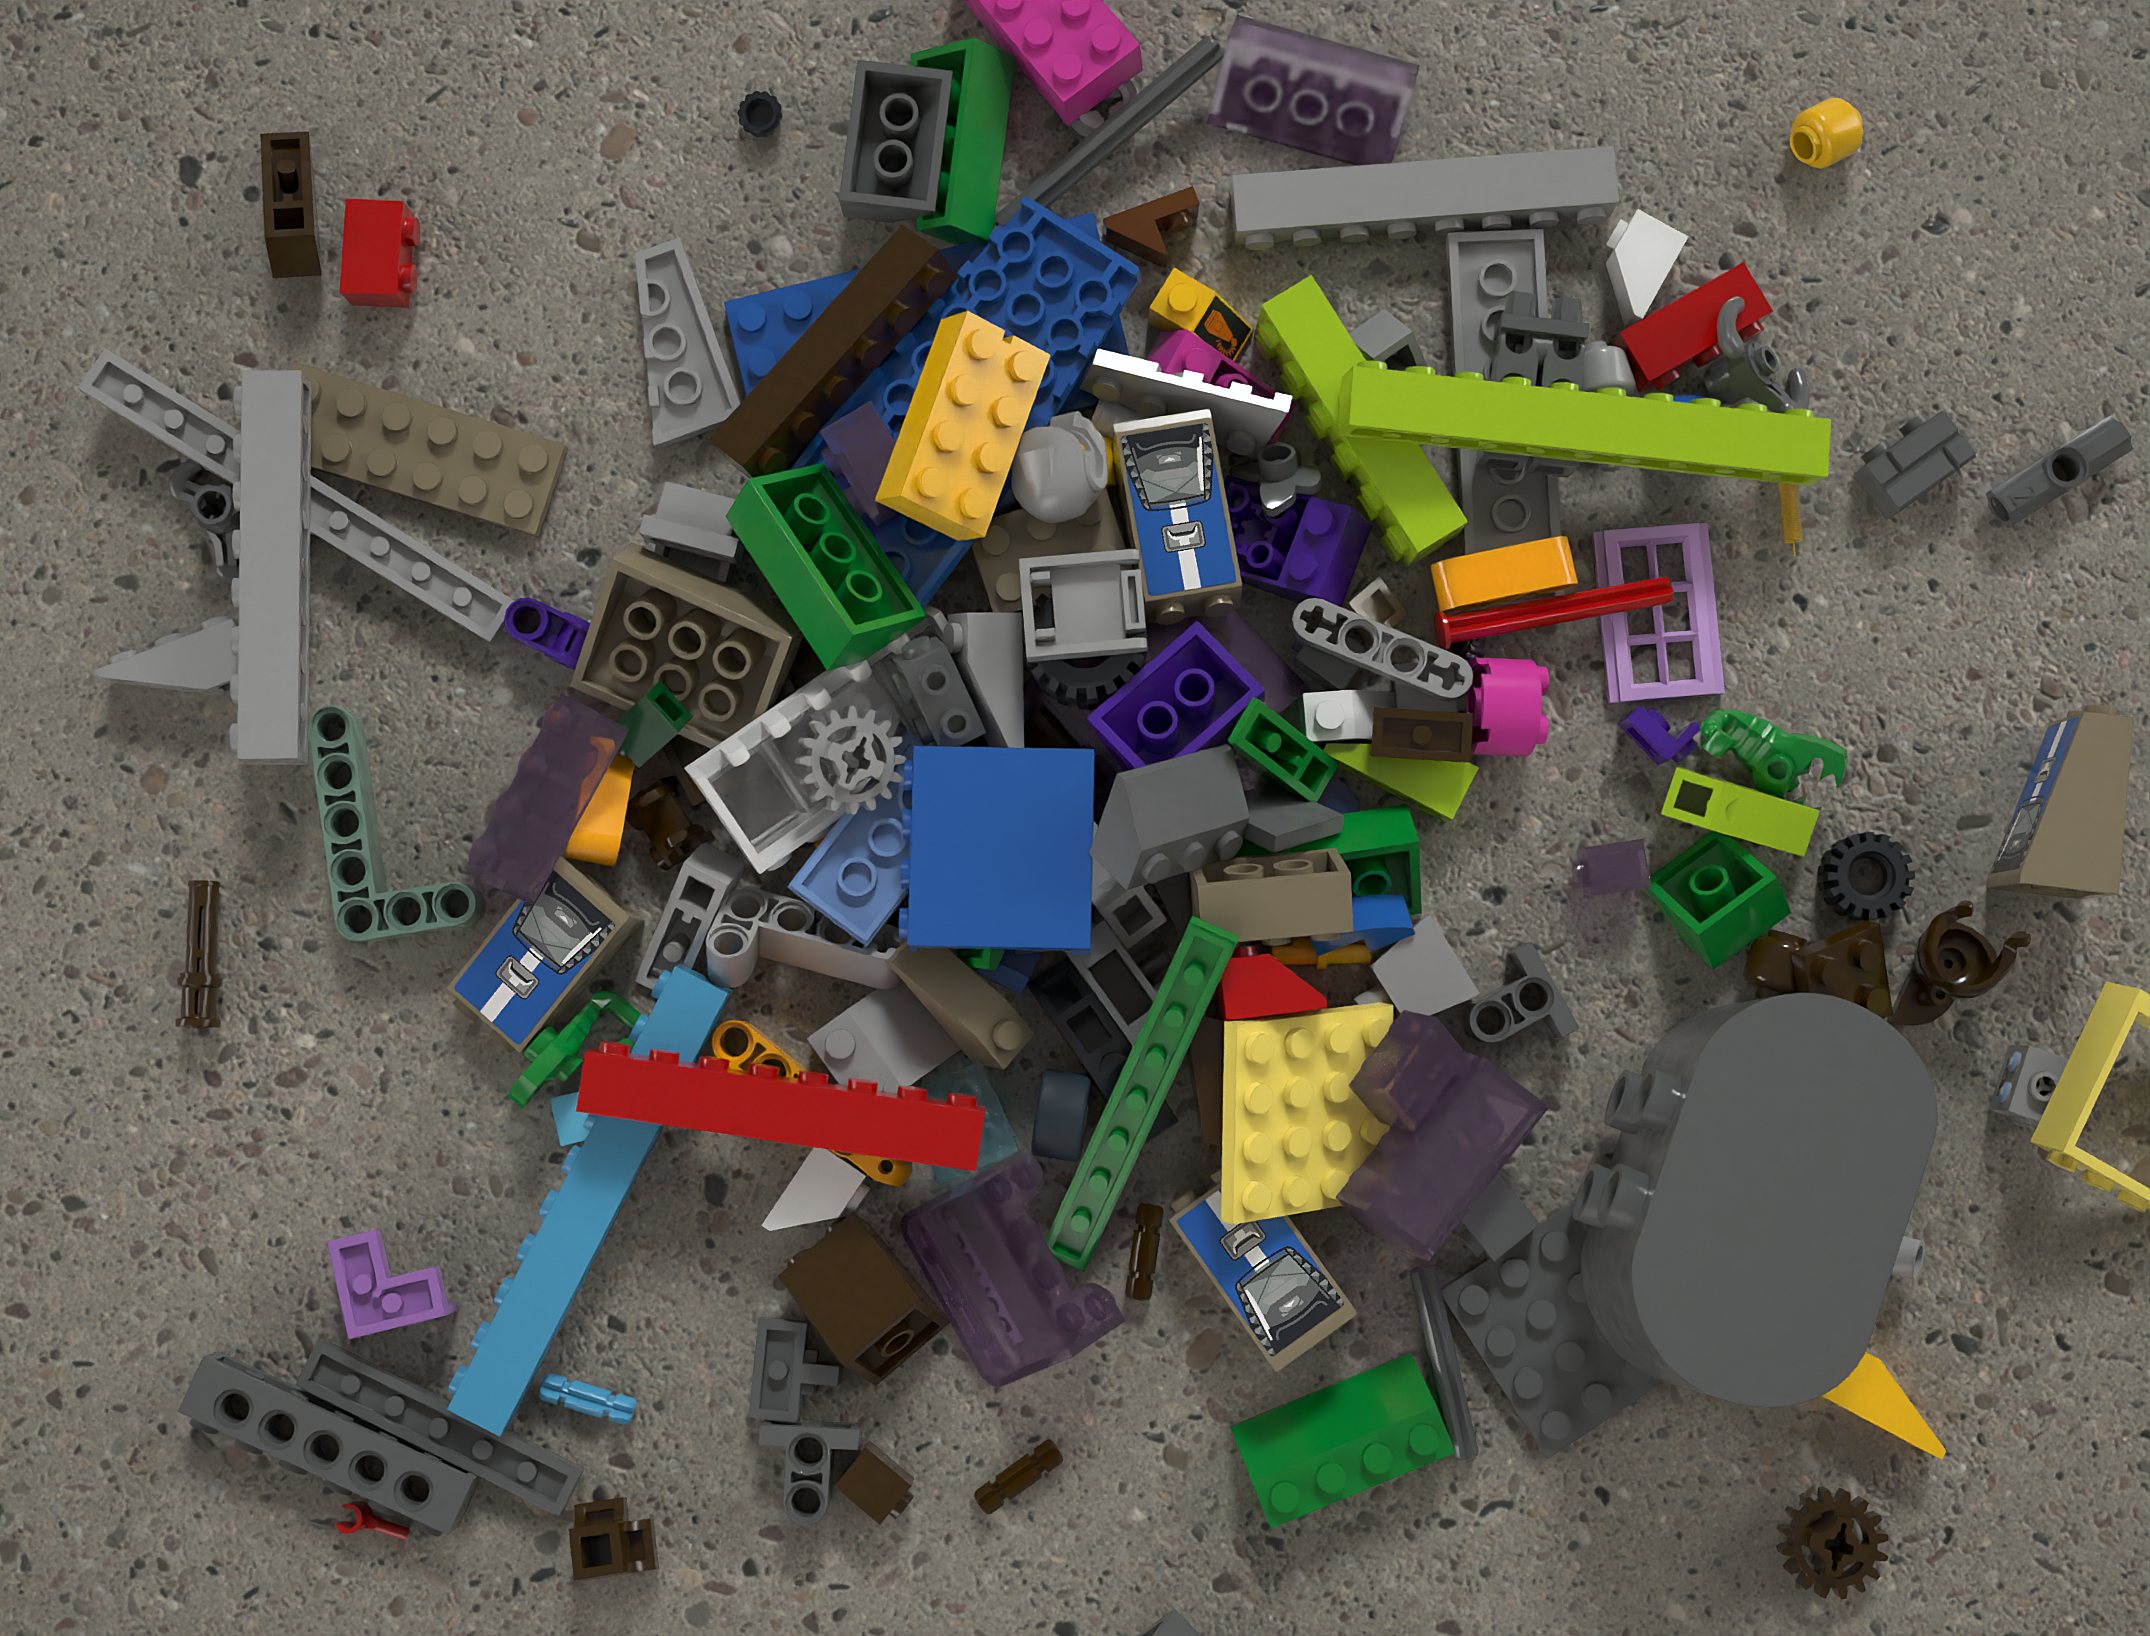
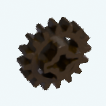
M1818 1487L1816 1500H1813L1805 1493H1801L1799 1497L1803 1507L1799 1511L1790 1506L1785 1508L1788 1516L1792 1518L1790 1525L1778 1524L1777 1530L1787 1536L1786 1542L1776 1545L1777 1551L1783 1555L1791 1556L1783 1564V1568L1791 1575L1799 1573L1796 1583L1805 1590L1814 1584V1593L1822 1598H1826L1830 1588H1832L1835 1595L1840 1599H1847V1586L1850 1585L1861 1593L1865 1592L1866 1589L1862 1579L1866 1575L1877 1580L1880 1577L1878 1571L1873 1567L1875 1560H1888V1556L1878 1550V1544L1889 1540L1888 1534L1874 1529L1882 1521L1881 1516L1874 1511L1866 1512L1869 1502L1860 1496L1851 1501L1850 1492L1843 1488H1838L1834 1498L1830 1490L1825 1487ZM1822 1513L1821 1518L1808 1525L1814 1517ZM1851 1516L1858 1523L1863 1540L1857 1539L1852 1531L1854 1521L1851 1520ZM1836 1536L1840 1538L1838 1546L1833 1545L1828 1549L1824 1547L1826 1539L1833 1540ZM1802 1545L1807 1546L1813 1554L1811 1564L1814 1565V1569L1806 1562ZM1855 1562L1849 1569L1843 1572V1568Z

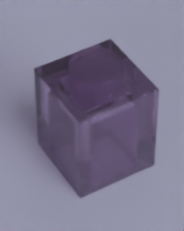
M1643 839L1585 847L1577 850L1578 859L1572 860L1574 884L1577 889H1583L1584 898L1651 887Z

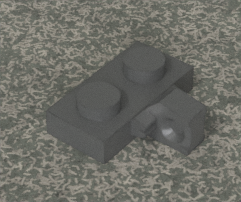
M763 1316L758 1318L748 1418L797 1423L800 1421L803 1395H814L815 1385L838 1387L839 1384H842L843 1365L835 1362L818 1361L819 1350L807 1348L810 1321Z

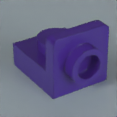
M1639 706L1618 723L1657 765L1663 764L1670 759L1677 764L1698 745L1693 739L1700 731V725L1696 721L1686 725L1678 734L1672 737L1668 733L1671 729L1668 722L1651 708L1646 711L1642 706Z

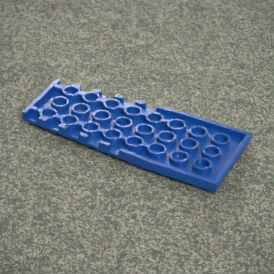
M1023 197L1020 200L1021 208L1004 227L998 225L988 237L990 243L973 263L967 260L959 269L957 281L942 298L939 297L926 312L927 315L912 332H908L894 347V352L880 368L877 367L850 396L848 401L822 427L790 469L793 470L821 463L825 464L923 610L977 538L957 541L875 501L941 319L969 311L1005 330L1003 338L1014 335L1050 354L1023 430L1024 433L1035 427H1048L1050 425L1051 418L1055 417L1142 279L1137 265L1029 197ZM1011 466L993 515L1012 486Z

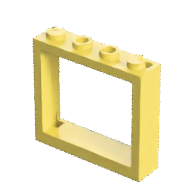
M2105 982L2030 1142L2049 1152L2046 1157L2048 1162L2070 1172H2075L2076 1168L2083 1171L2084 1174L2081 1178L2083 1182L2108 1193L2114 1189L2119 1192L2116 1198L2117 1201L2145 1213L2147 1209L2150 1210V1189L2075 1146L2133 1022L2135 1021L2150 1031V994L2139 988Z

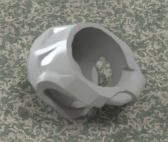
M1078 411L1052 417L1048 427H1035L1022 433L1011 463V484L1016 500L1033 517L1046 523L1066 522L1083 515L1105 488L1108 477L1106 443L1089 419L1082 417Z

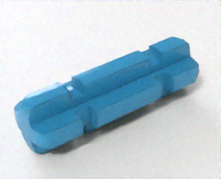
M553 1373L545 1376L539 1392V1398L542 1401L556 1405L563 1402L565 1408L598 1418L606 1415L609 1416V1421L621 1425H628L632 1421L637 1402L634 1398L618 1394L616 1397L611 1396L612 1391L574 1380V1382L569 1383L567 1382V1377Z

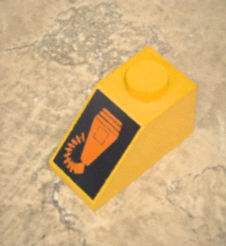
M1175 267L1149 308L1148 323L1160 331L1189 330L1234 362L1254 330L1214 290Z

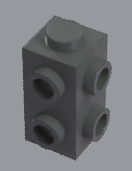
M928 636L913 639L902 646V653L892 657V661L898 673L891 676L892 681L903 702L912 701L919 716L911 720L924 745L932 743L934 746L959 747L987 733L947 646L936 636L930 639Z

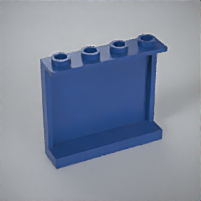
M914 746L913 760H905L904 790H912V809H903L902 837L903 839H911L910 859L901 860L900 872L901 889H909V908H900L899 938L908 939L907 945L911 952H919V948L1062 950L1070 951L1071 955H1091L1093 857L1089 852L1093 843L1094 749Z

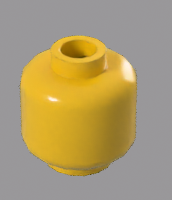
M1835 97L1827 98L1800 112L1792 123L1789 140L1794 155L1798 160L1813 168L1824 169L1854 154L1862 143V117L1850 103Z

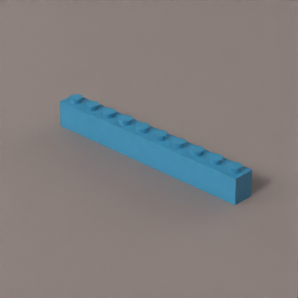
M682 964L675 966L672 973L664 970L651 996L658 1000L650 1016L642 1013L629 1036V1040L635 1043L631 1054L649 1056L651 1048L680 1052L679 1061L697 1063L733 990L714 984L709 978ZM595 1114L588 1115L583 1127L590 1132L582 1148L574 1145L566 1157L561 1172L567 1174V1177L559 1192L551 1189L538 1213V1216L545 1220L536 1236L529 1233L523 1241L515 1258L522 1262L514 1280L506 1277L497 1291L493 1304L499 1306V1309L491 1324L483 1321L476 1332L470 1348L477 1352L469 1367L461 1365L455 1373L447 1392L454 1395L447 1410L499 1437L509 1428L664 1125Z

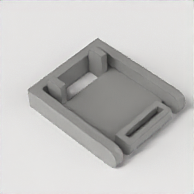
M1125 549L1019 559L1027 661L1035 662L1147 651L1146 638L1126 639V634L1146 631L1141 569L1120 570L1121 565H1131L1140 562L1139 550ZM1052 586L1055 628L1037 629L1035 631L1032 588Z

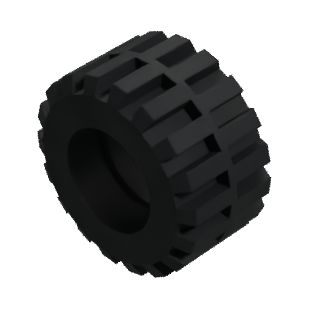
M1052 592L1047 596L1042 593L1035 600V631L1037 629L1055 628ZM1022 630L1023 652L1030 675L1034 682L1037 681L1043 693L1048 697L1053 695L1057 698V703L1068 706L1069 703L1077 704L1078 709H1088L1089 704L1098 703V706H1101L1145 666L1146 651L1110 655L1106 661L1092 668H1076L1066 664L1061 659L1028 662L1025 631ZM1146 631L1126 634V639H1147Z

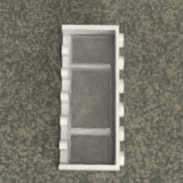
M928 604L924 609L927 616L922 622L908 630L907 633H904L864 661L829 671L826 670L684 768L738 845L747 861L759 874L766 869L772 871L783 866L791 858V852L805 842L812 843L823 838L831 830V824L841 818L845 812L844 802L841 803L835 812L826 809L827 796L819 801L812 800L810 794L816 787L814 783L800 784L799 778L807 773L808 769L805 765L796 764L795 758L806 756L808 749L803 747L798 741L799 738H813L815 733L809 726L812 720L819 721L825 725L827 724L825 711L835 709L840 717L843 718L845 706H855L858 718H860L865 709H872L875 711L874 724L882 720H889L892 724L886 732L888 737L902 738L909 731L920 739L911 720L919 715L911 700L903 702L892 681L891 676L898 673L892 657L902 653V646L918 637L928 636L930 639L936 636L943 643V631L948 622L940 610ZM852 726L835 731L827 740L838 742L844 739L847 731H850ZM873 740L872 749L877 760L881 761L879 747L876 741ZM853 752L843 753L842 760L848 763V768H857L859 766L860 760L853 757ZM820 759L822 774L828 782L830 772L825 761ZM871 778L858 781L854 790H851L849 794L860 792Z

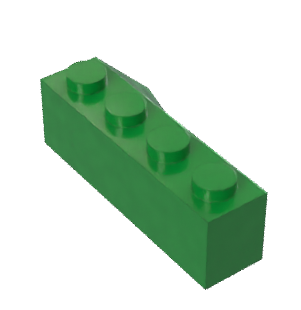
M974 37L911 53V66L953 71L936 211L933 215L917 218V231L955 246L965 243L981 244L990 242L988 237L993 232L995 225V211L1001 179V165L1015 65V56Z

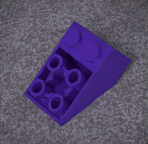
M1227 475L1224 488L1242 583L1298 604L1306 599L1318 598L1341 607L1372 525L1351 506L1300 493L1296 494V501L1293 505L1279 515L1270 517L1262 507L1260 485L1257 482L1246 481Z

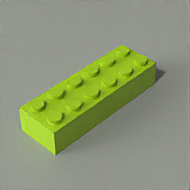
M1308 276L1262 304L1255 328L1257 335L1254 336L1258 350L1266 361L1274 359L1282 372V375L1279 376L1282 388L1287 395L1293 396L1292 401L1299 399L1308 413L1304 420L1309 431L1317 441L1324 439L1334 454L1329 457L1332 467L1342 481L1345 482L1348 479L1351 481L1359 494L1355 497L1359 510L1367 521L1371 522L1375 519L1384 534L1380 538L1381 543L1392 561L1397 562L1400 560L1405 569L1455 540L1468 521L1419 444L1338 436L1342 377L1353 366H1357L1358 362L1366 360L1313 276Z

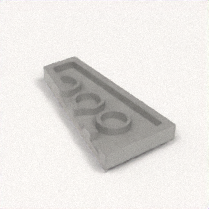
M680 237L635 253L640 313L644 330V353L647 361L649 381V404L653 422V445L656 450L719 428L741 403Z
M1097 349L1084 373L1080 389L1094 394L1098 399L1106 402H1115L1131 408L1148 419L1210 409L1216 443L1227 447L1235 454L1247 455L1257 459L1258 452L1266 446L1289 412L1293 396L1277 392L1275 393L1274 400L1251 395L1252 386L1232 382L1230 389L1206 384L1203 382L1204 374L1184 370V373L1180 372L1173 375L1162 373L1159 363L1102 349Z

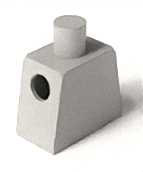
M1427 915L1413 924L1415 935L1392 943L1366 967L1376 985L1354 998L1353 1000L1356 1005L1378 1002L1393 1005V1013L1401 1025H1407L1480 994L1431 915Z

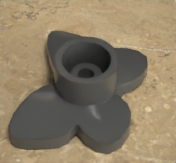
M1286 443L1267 445L1258 452L1257 459L1230 468L1232 477L1258 482L1260 485L1262 507L1270 517L1279 515L1293 505L1296 501L1297 493L1315 494L1322 487L1320 471L1313 466H1301L1300 451Z

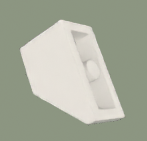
M1637 209L1629 223L1622 219L1619 220L1606 245L1613 248L1606 266L1624 327L1626 328L1643 319L1688 238L1685 234Z
M1340 690L1303 693L1298 700L1301 733L1318 747L1325 746L1327 743H1371L1374 707L1396 708L1395 692Z
M814 1147L761 1226L772 1231L837 1218L843 1214L846 1208L855 1212L870 1190L868 1186L863 1184L868 1175L848 1158L840 1157L828 1149Z

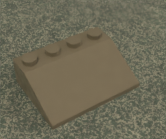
M632 542L611 559L570 686L627 711L660 681L693 715V718L678 734L713 749L774 707L794 663L803 633L788 611Z

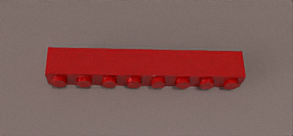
M601 1041L599 1049L592 1048L585 1051L576 1112L975 1172L977 1170L986 1107L976 1105L977 1097L948 1093L947 1101L927 1098V1089L901 1085L898 1086L897 1093L878 1091V1082L858 1078H849L848 1086L828 1083L829 1075L812 1071H799L798 1078L778 1076L779 1067L750 1063L748 1071L729 1068L730 1060L711 1056H700L699 1064L679 1061L680 1052L651 1048L649 1056L631 1054V1045L611 1041Z

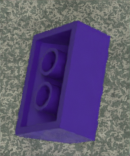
M1196 621L1140 670L1127 684H1124L1087 717V721L1125 772L1225 744L1252 697L1261 700L1265 704V689Z

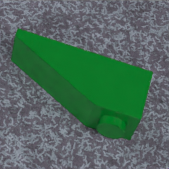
M1252 697L1228 738L1229 743L1254 772L1270 784L1310 802L1318 801L1339 765L1336 760L1261 700Z

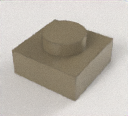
M1380 576L1369 581L1341 606L1390 628H1393L1408 614ZM1355 628L1368 646L1373 644L1369 631L1364 628Z

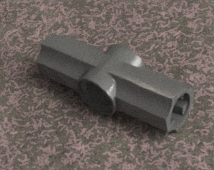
M2111 415L2107 416L1988 491L1986 496L1989 509L1998 521L2004 523L2008 528L2012 527L2132 451L2130 433L2122 422H2118ZM2053 462H2057L2064 467L2066 471L2065 482L2054 476L2052 471Z

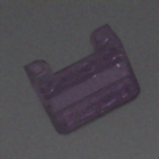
M1028 1146L989 1165L904 1214L901 1219V1231L904 1240L975 1368L987 1383L995 1387H1003L1070 1359L1125 1322L1114 1296L1106 1288L1097 1283L1090 1282L1072 1290L1060 1263L1053 1256L1040 1232L1037 1222L1025 1206V1203L1039 1196L1044 1188L1042 1168L1033 1157Z

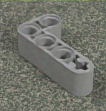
M743 887L733 890L726 896L707 934V973L709 979L722 988L739 987L749 979L759 957L873 988L891 989L900 985L903 980L886 961L906 939L899 938V928L885 924L871 944L866 947L807 902L755 888Z

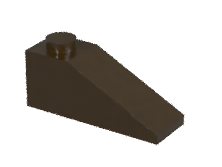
M309 131L260 134L264 236L272 277L321 276L320 236Z

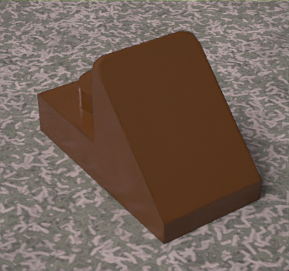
M1191 186L1103 218V235L1106 242L1166 268L1168 254L1160 231L1165 230L1167 234L1180 232L1193 224V219L1198 218L1200 203L1194 187Z

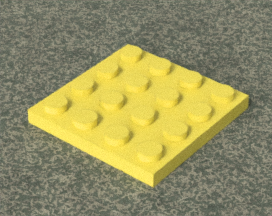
M1378 1002L1224 1021L1222 1221L1234 1225L1389 1198L1393 1005Z

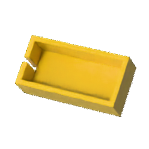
M969 311L941 319L875 501L957 541L985 537L1050 358V354L1014 335L1003 338L1005 330Z

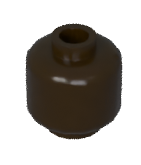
M1769 929L1767 936H1759L1752 942L1743 977L1748 984L1757 987L1755 997L1762 999L1797 993L1798 989L1791 952L1805 947L1806 939Z

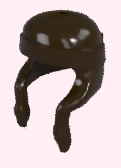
M1961 901L1957 906L1938 914L1919 937L1914 953L1917 973L1928 987L1926 1001L1933 1007H1939L1946 1004L1950 999H1970L1988 992L2012 969L2017 957V948L2029 946L2031 935L2024 931L2013 933L2004 942L2003 948L1997 957L1995 949L1987 938L1975 929L1956 922L1961 918L1972 916L1974 907L1971 901ZM1944 961L1949 963V968L1944 966ZM1936 993L1940 995V999L1936 997Z

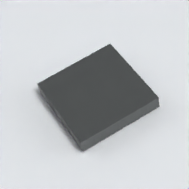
M1273 784L1244 791L1250 820L1243 838L1273 853L1331 836L1343 830V814L1315 801L1305 800Z

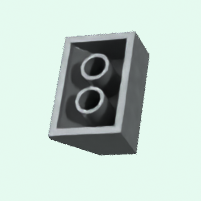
M857 60L839 194L843 217L892 223L935 214L953 71Z
M1223 744L1118 773L1089 854L1126 890L1149 883H1156L1161 879L1184 872H1191L1197 868L1235 857L1242 847V838L1250 820V815L1233 749L1228 744Z

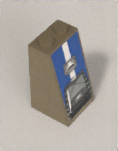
M1210 409L1113 424L1115 486L1128 548L1139 550L1140 562L1132 564L1133 570L1141 569L1145 624L1157 622L1161 625H1171L1187 617L1199 615L1220 617L1230 613L1232 610L1240 609L1242 581Z
M2087 705L2085 706V711H2069L2066 718L2049 723L1987 878L1988 889L2075 899L2119 894L2134 717L2116 715V708L2112 706Z
M555 851L447 989L457 997L453 1004L460 1012L472 1021H476L480 1017L493 1028L489 1036L501 1048L509 1053H512L515 1049L520 1053H524L548 1025L553 1027L641 927L645 920L578 861L567 858L564 854Z
M1220 1167L1210 1175L1215 1183L1200 1194H1198L1195 1188H1192L1170 1204L1174 1212L1167 1216V1218L1277 1373L1358 1313L1288 1215L1234 1225L1221 1220L1222 1167Z

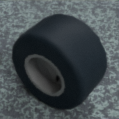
M1050 1068L1044 1070L1040 1083L1032 1135L1031 1152L1034 1156L1077 1162L1080 1159L1092 1078L1088 1074Z

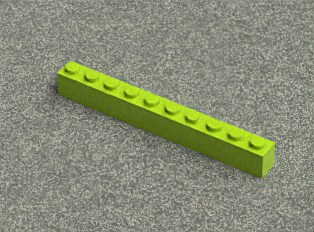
M1380 361L1358 362L1357 366H1353L1342 377L1338 436L1800 486L1813 485L1827 478L1829 472L1831 419L1814 417V412L1808 409H1788L1782 414L1767 412V406L1754 403L1741 404L1737 408L1720 407L1721 402L1711 398H1698L1691 400V403L1674 402V396L1666 393L1645 394L1644 398L1626 396V390L1620 388H1600L1594 393L1579 391V385L1568 382H1557L1550 384L1549 387L1531 386V380L1523 377L1503 378L1501 382L1483 380V374L1468 371L1457 372L1454 374V377L1435 375V369L1425 366H1411L1406 368V371L1388 370L1387 364Z

